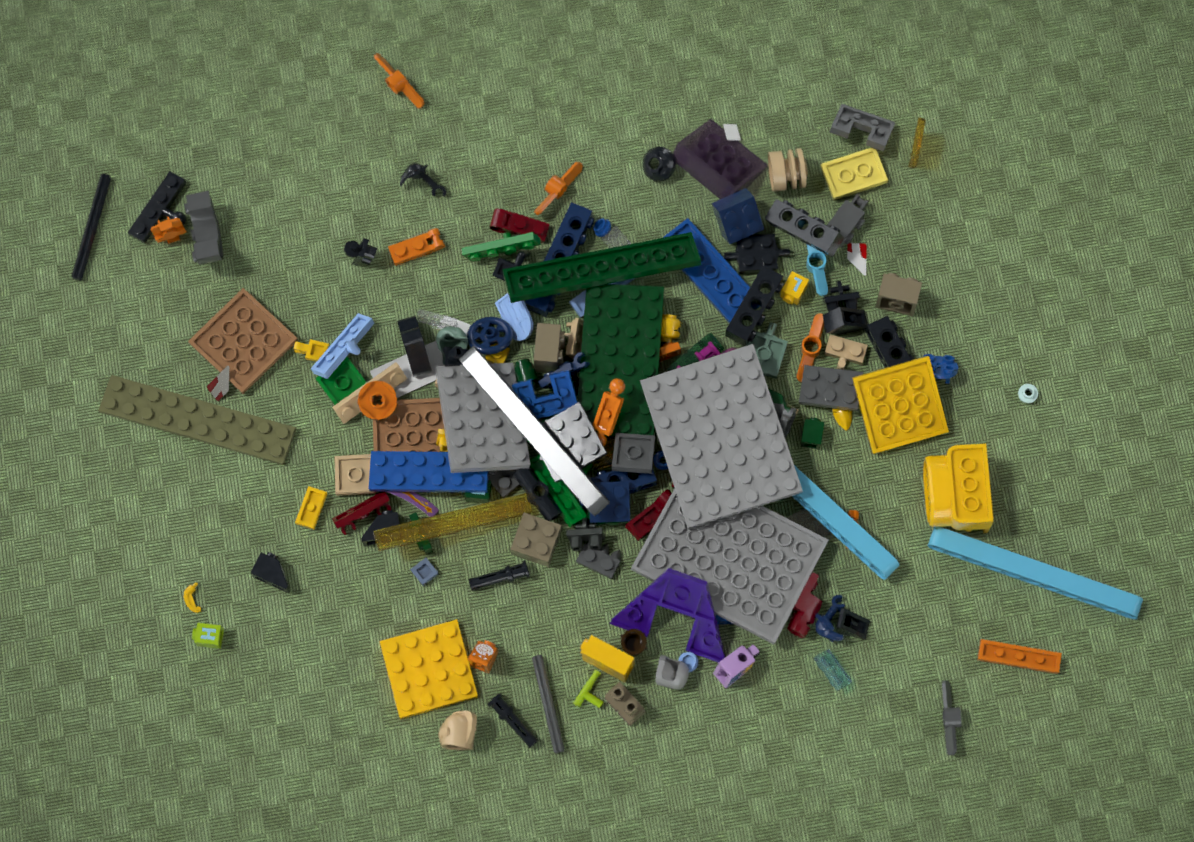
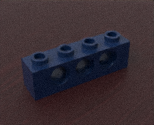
M653 468L652 474L636 473L639 475V478L636 480L628 478L629 474L636 472L601 471L595 477L590 478L592 482H610L613 479H617L620 482L629 481V495L657 486ZM579 500V503H580L581 508H582L583 510L587 509V508L583 505V503Z

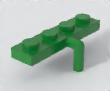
M534 232L511 237V233H504V239L463 247L462 255L472 262L480 261L484 257H498L502 253L510 256L516 253V250H531L534 246L541 245L540 237Z
M540 455L530 460L531 470L540 482L547 485L549 495L562 511L561 516L568 527L571 528L582 522L583 518H587V515L565 482L562 480L555 483L545 462L539 459Z

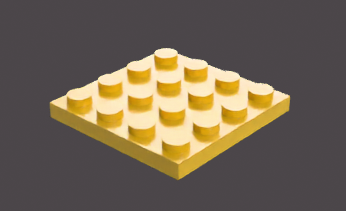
M929 356L852 377L873 454L949 432Z
M457 619L379 641L400 719L478 697Z

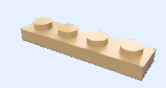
M395 362L367 383L384 381L394 389L407 380V377ZM363 386L332 407L343 424L361 412L357 400ZM380 395L378 397H372V399L374 400L373 402H376L381 398Z

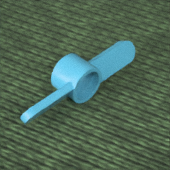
M807 245L809 255L806 268L814 276L817 293L820 296H825L828 294L824 272L826 256L824 253ZM812 258H819L822 260L823 265L814 267L809 261Z

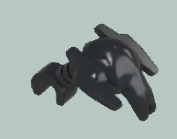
M419 163L410 164L401 176L400 186L408 178H422L432 188L433 196H436L437 189L443 191V196L447 194L445 186L438 185L432 177L426 174L427 164L424 166Z

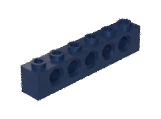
M571 202L544 261L579 254L577 250L580 245H584L587 238L585 233L588 228H592L595 220L592 210ZM575 224L581 226L578 230H574L571 227ZM566 241L573 242V245L565 246L564 243ZM561 293L525 300V304L529 311L547 317L548 313H552L554 310L556 296H560Z

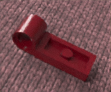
M497 208L494 209L489 228L498 233L509 232L515 235L534 232L540 237L541 243H544L550 224Z
M669 489L665 490L654 503L626 524L625 528L638 541L653 529L672 494Z

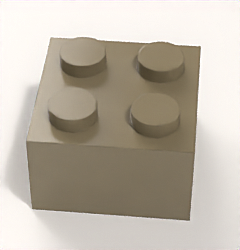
M894 273L883 274L875 308L913 317L922 282H918L915 278H901Z
M537 323L534 350L535 372L548 373L556 371L563 363L564 357L563 350L561 349L565 348V331H561V325Z
M523 513L510 549L511 555L549 567L562 533V526Z

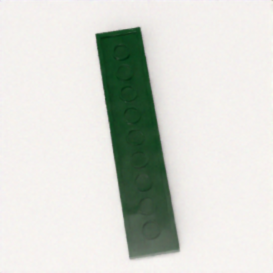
M692 232L502 270L510 302L514 303L700 266L701 258Z

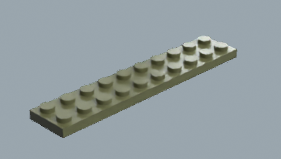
M111 375L98 409L102 414L280 465L285 464L296 432V428L293 426Z

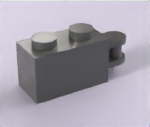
M857 194L851 202L845 200L827 224L828 227L833 225L841 230L840 234L844 237L839 246L841 248L845 243L849 244L852 241L854 231L856 229L860 230L865 223V212L863 210L868 205L869 200L862 199L860 194Z

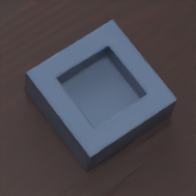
M424 558L410 569L422 586L438 575L437 570L427 558Z

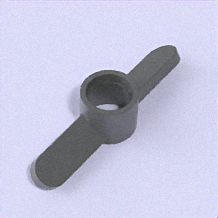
M948 680L942 681L946 752L948 755L954 756L957 752L955 728H961L960 707H952L951 686Z

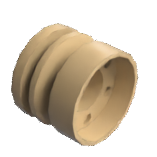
M801 148L795 150V158L792 149L788 150L787 159H784L782 151L768 152V169L773 192L786 190L787 181H790L792 189L797 188V180L800 188H806L807 164Z

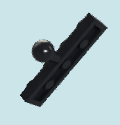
M170 171L127 232L129 236L145 244L152 234L151 227L158 225L157 220L161 221L164 216H169L171 220L179 218L183 225L186 223V215L183 212L169 210L187 183L184 178Z

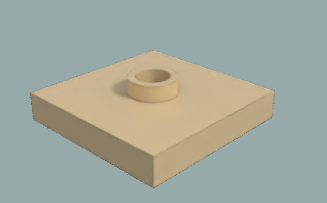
M371 454L335 456L336 496L376 494V491H369L368 489Z

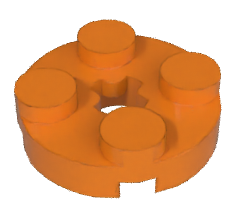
M384 381L369 382L362 387L358 394L357 403L359 409L369 419L381 420L387 418L396 408V392L391 385ZM380 395L382 397V404L374 405L372 397Z

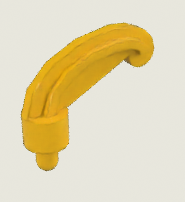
M197 582L193 585L190 584L184 591L185 604L195 613L201 612V607H196L192 593L198 586Z

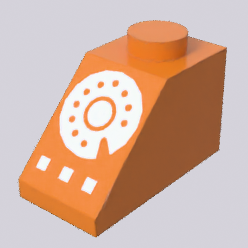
M487 640L484 643L478 641L468 657L470 666L489 674L498 654L496 645Z

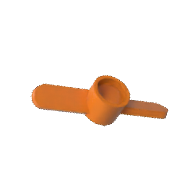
M376 53L374 58L390 75L385 79L390 89L396 94L402 91L417 108L423 107V98L408 83L404 75L399 70L395 71L379 53Z
M575 162L561 178L554 175L548 181L544 190L549 195L534 211L536 215L541 214L554 198L559 199L565 193L567 187L582 171V163Z
M821 313L815 315L809 336L805 337L802 341L801 352L803 355L797 372V380L799 382H802L804 365L812 366L814 358L821 351L822 344L820 338L824 328L823 314ZM808 342H814L817 344L818 350L809 352L805 349L804 345Z

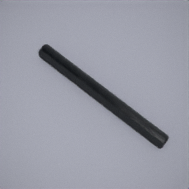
M102 173L99 178L71 275L77 281L83 279L111 181V177L108 174Z

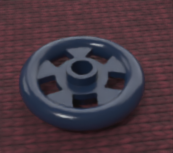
M484 317L475 321L467 331L468 344L471 348L475 346L481 354H496L505 350L510 345L513 339V330L509 323L501 318ZM490 324L498 325L497 328L489 327ZM480 327L483 328L480 333L476 332ZM499 332H505V337H500ZM479 338L483 341L480 345L476 342Z

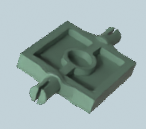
M770 322L767 332H757L753 342H748L746 346L754 345L764 376L777 379L788 341L779 339L774 335L777 324L774 323L772 328L773 323Z

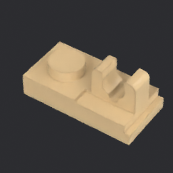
M575 318V320L566 324L571 329L570 333H565V337L568 338L566 355L573 360L575 355L581 352L584 321L580 318Z

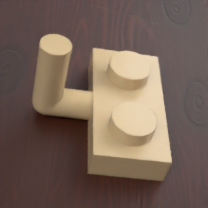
M830 334L824 355L838 358L839 361L836 369L844 370L847 361L862 365L868 345Z

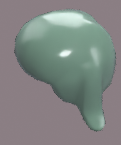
M448 326L442 328L437 333L436 343L442 352L443 365H445V355L443 353L445 346H459L462 349H467L468 338L459 327Z

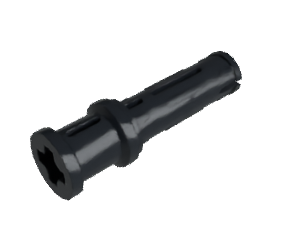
M524 560L521 564L514 566L506 565L505 569L469 578L468 580L471 590L474 591L505 581L512 583L515 579L529 578L530 574L526 560Z
M501 693L497 694L487 704L488 707H492L497 712L500 720H505L515 733L526 743L528 748L533 747L539 739L514 713V707L507 704L502 698L503 695Z

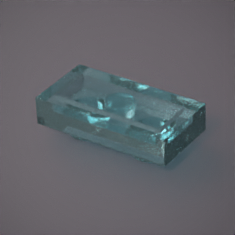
M830 649L819 653L813 658L836 691L847 687L853 682Z

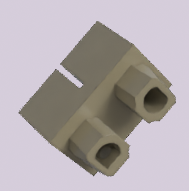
M620 682L605 694L604 699L616 712L618 711V714L629 726H632L645 714L644 707Z

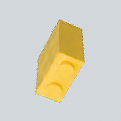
M593 635L590 636L589 640L585 638L580 647L583 661L623 682H626L635 665L634 657Z

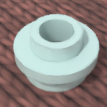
M1024 384L1018 391V397L1024 403H1032L1038 397V390L1032 384ZM1026 390L1031 391L1032 395H1031V396H1027V395L1025 394V391H1026Z

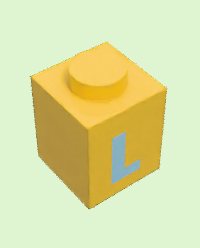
M792 271L781 290L780 297L788 304L794 303L798 305L808 287L809 279Z

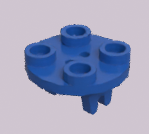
M923 355V357L929 356L934 377L945 379V384H949L950 378L958 373L959 367L954 361L955 358L953 356Z

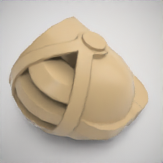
M457 711L446 718L439 730L441 747L449 750H473L477 725L476 714L470 711Z

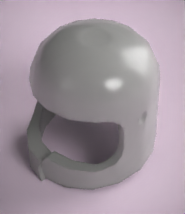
M661 655L656 672V685L676 690L683 688L689 676L687 664Z

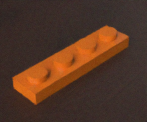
M981 639L977 660L1058 674L1062 653Z

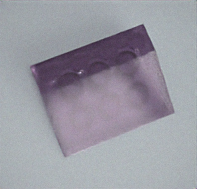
M709 119L678 142L673 152L676 163L719 199L748 188L768 166L738 140H727L725 130L712 119Z

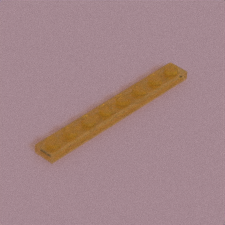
M524 493L375 530L373 535L378 552L520 517L523 516V513L531 514L532 509L527 500V494Z

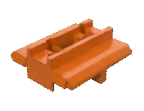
M168 216V220L162 222L157 220L158 225L151 227L150 230L158 243L167 240L168 244L180 240L179 235L187 232L179 218L171 220Z

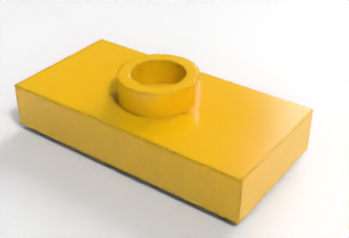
M308 486L295 524L315 530L328 493Z

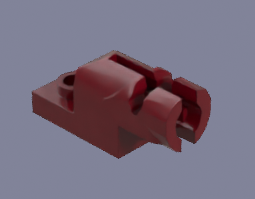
M814 572L811 573L792 610L795 613H793L787 628L790 633L799 638L807 636L810 630L807 624H814L815 615L819 613L822 606V601L811 594L818 585L816 581L819 578V575Z

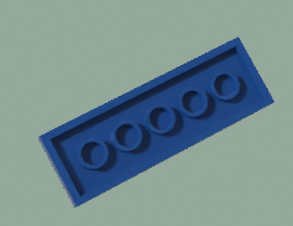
M687 218L664 237L692 232L701 258V265L681 270L726 321L730 323L750 287ZM753 304L751 307L756 310L760 305Z
M371 451L368 489L369 491L488 493L489 471L451 473L448 452Z

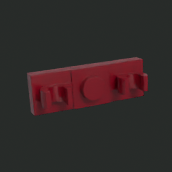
M381 491L333 517L332 520L336 528H340L341 532L346 535V525H351L353 530L356 529L353 520H362L368 517L373 509H375L378 515H382L380 512L381 506H386L388 510H391L388 504L390 499L385 491Z

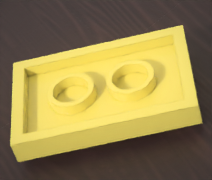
M872 147L821 164V169L833 200L888 183V178L877 150Z

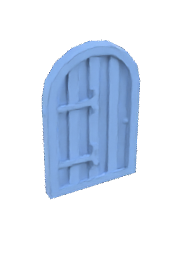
M508 293L495 302L502 319L508 322L513 330V339L517 341L528 339L533 331V320L525 302L511 303Z

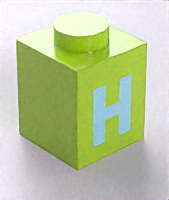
M197 623V627L192 632V640L200 647L221 649L224 628L221 625Z

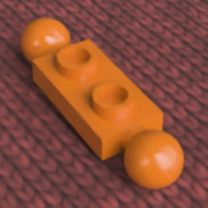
M613 379L610 382L609 388L611 392L606 391L603 393L593 422V426L598 431L597 434L604 446L607 442L605 435H612L624 401L623 398L618 396L625 390V383L621 379Z

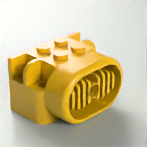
M986 444L955 445L949 448L946 455L925 457L923 482L928 524L931 527L951 526L955 530H965L966 532L983 529V533H988L993 524V511Z

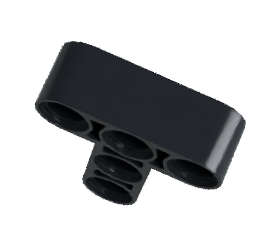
M416 315L398 320L397 323L413 377L431 372L432 369Z

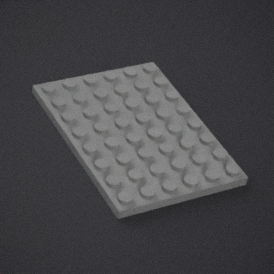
M753 344L640 380L688 529L803 493Z
M674 488L631 570L651 581H655L668 568L707 581L716 615L774 645L818 562L828 539L764 506L688 529Z

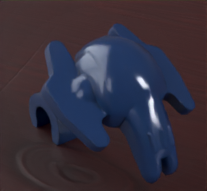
M836 595L832 598V606L825 616L815 615L818 619L815 624L816 632L832 643L844 640L843 635L833 631L834 627L831 623L835 613L840 612L841 608H845L844 604H837V602H842V595Z

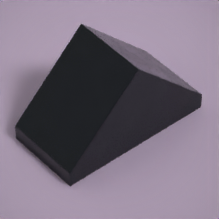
M841 608L835 632L866 640L870 620L846 608Z

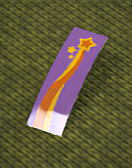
M388 492L415 505L430 518L439 511L432 503L415 492Z

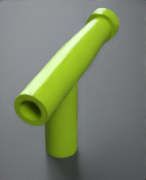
M594 669L592 676L574 700L573 704L580 707L583 701L587 700L596 707L601 708L604 701L590 693L598 676L601 675L599 671Z

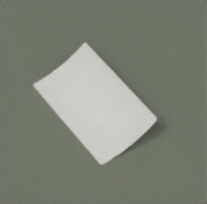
M436 341L425 345L432 369L431 372L413 377L406 354L371 370L370 373L374 378L396 362L407 377V380L394 388L398 398L437 379L436 366L445 365L442 363V352L439 350Z

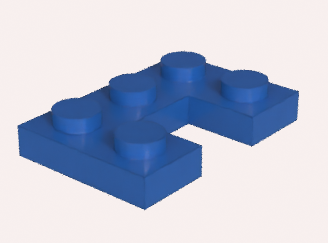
M569 370L550 374L554 390L553 394L536 398L531 379L513 383L512 389L538 419L559 414L578 403Z

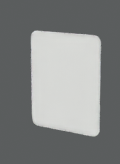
M723 124L727 140H741L736 124Z

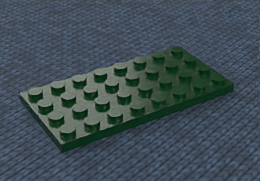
M604 284L586 288L581 352L586 355L581 358V363L587 361L590 364L586 368L580 369L577 400L582 404L592 424L603 393L606 391L611 392L609 388L610 382L613 379H621L625 383V390L618 395L624 399L612 435H605L606 438H615L616 433L654 435V422L640 380L659 375L665 291L663 286Z

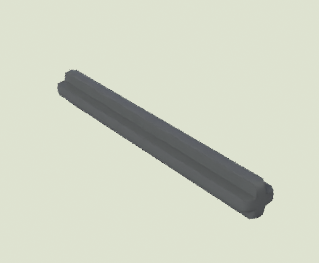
M537 655L532 657L553 750L554 753H562L565 749L543 656Z

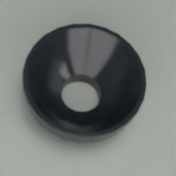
M654 147L648 150L642 161L643 171L651 180L666 181L673 175L676 169L674 154L665 147ZM653 158H657L659 160V166L657 169H653L651 167V161Z

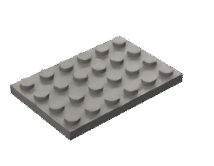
M513 363L491 364L511 388L513 383H517ZM436 366L435 371L451 473L529 469L530 460L526 437L465 366Z

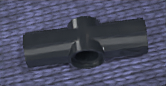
M530 467L529 469L520 468L513 474L527 494L528 502L536 506L545 520L553 521L561 515L562 511L549 495L547 485L539 481ZM534 491L539 492L541 496H537Z

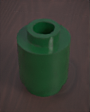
M530 359L517 361L514 370L518 382L531 379L533 387H535L538 378L533 363L530 362Z

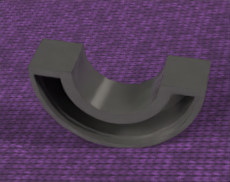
M209 191L186 195L185 212L187 215L190 214L193 224L191 235L193 241L196 240L193 246L194 251H192L194 263L198 262L199 265L223 260L220 230Z

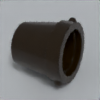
M629 629L620 636L621 647L625 653L637 656L644 650H647V639L642 631Z

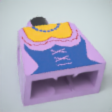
M751 645L748 649L740 646L718 663L713 674L725 688H728L752 668L755 662L754 658L760 655V652L754 645Z

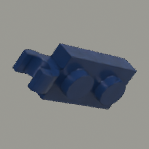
M579 352L575 355L572 363L569 361L564 362L556 371L546 373L544 378L538 381L541 388H553L550 374L569 370L572 377L580 372L581 368L589 366L590 363L587 361L581 363V358L586 354Z

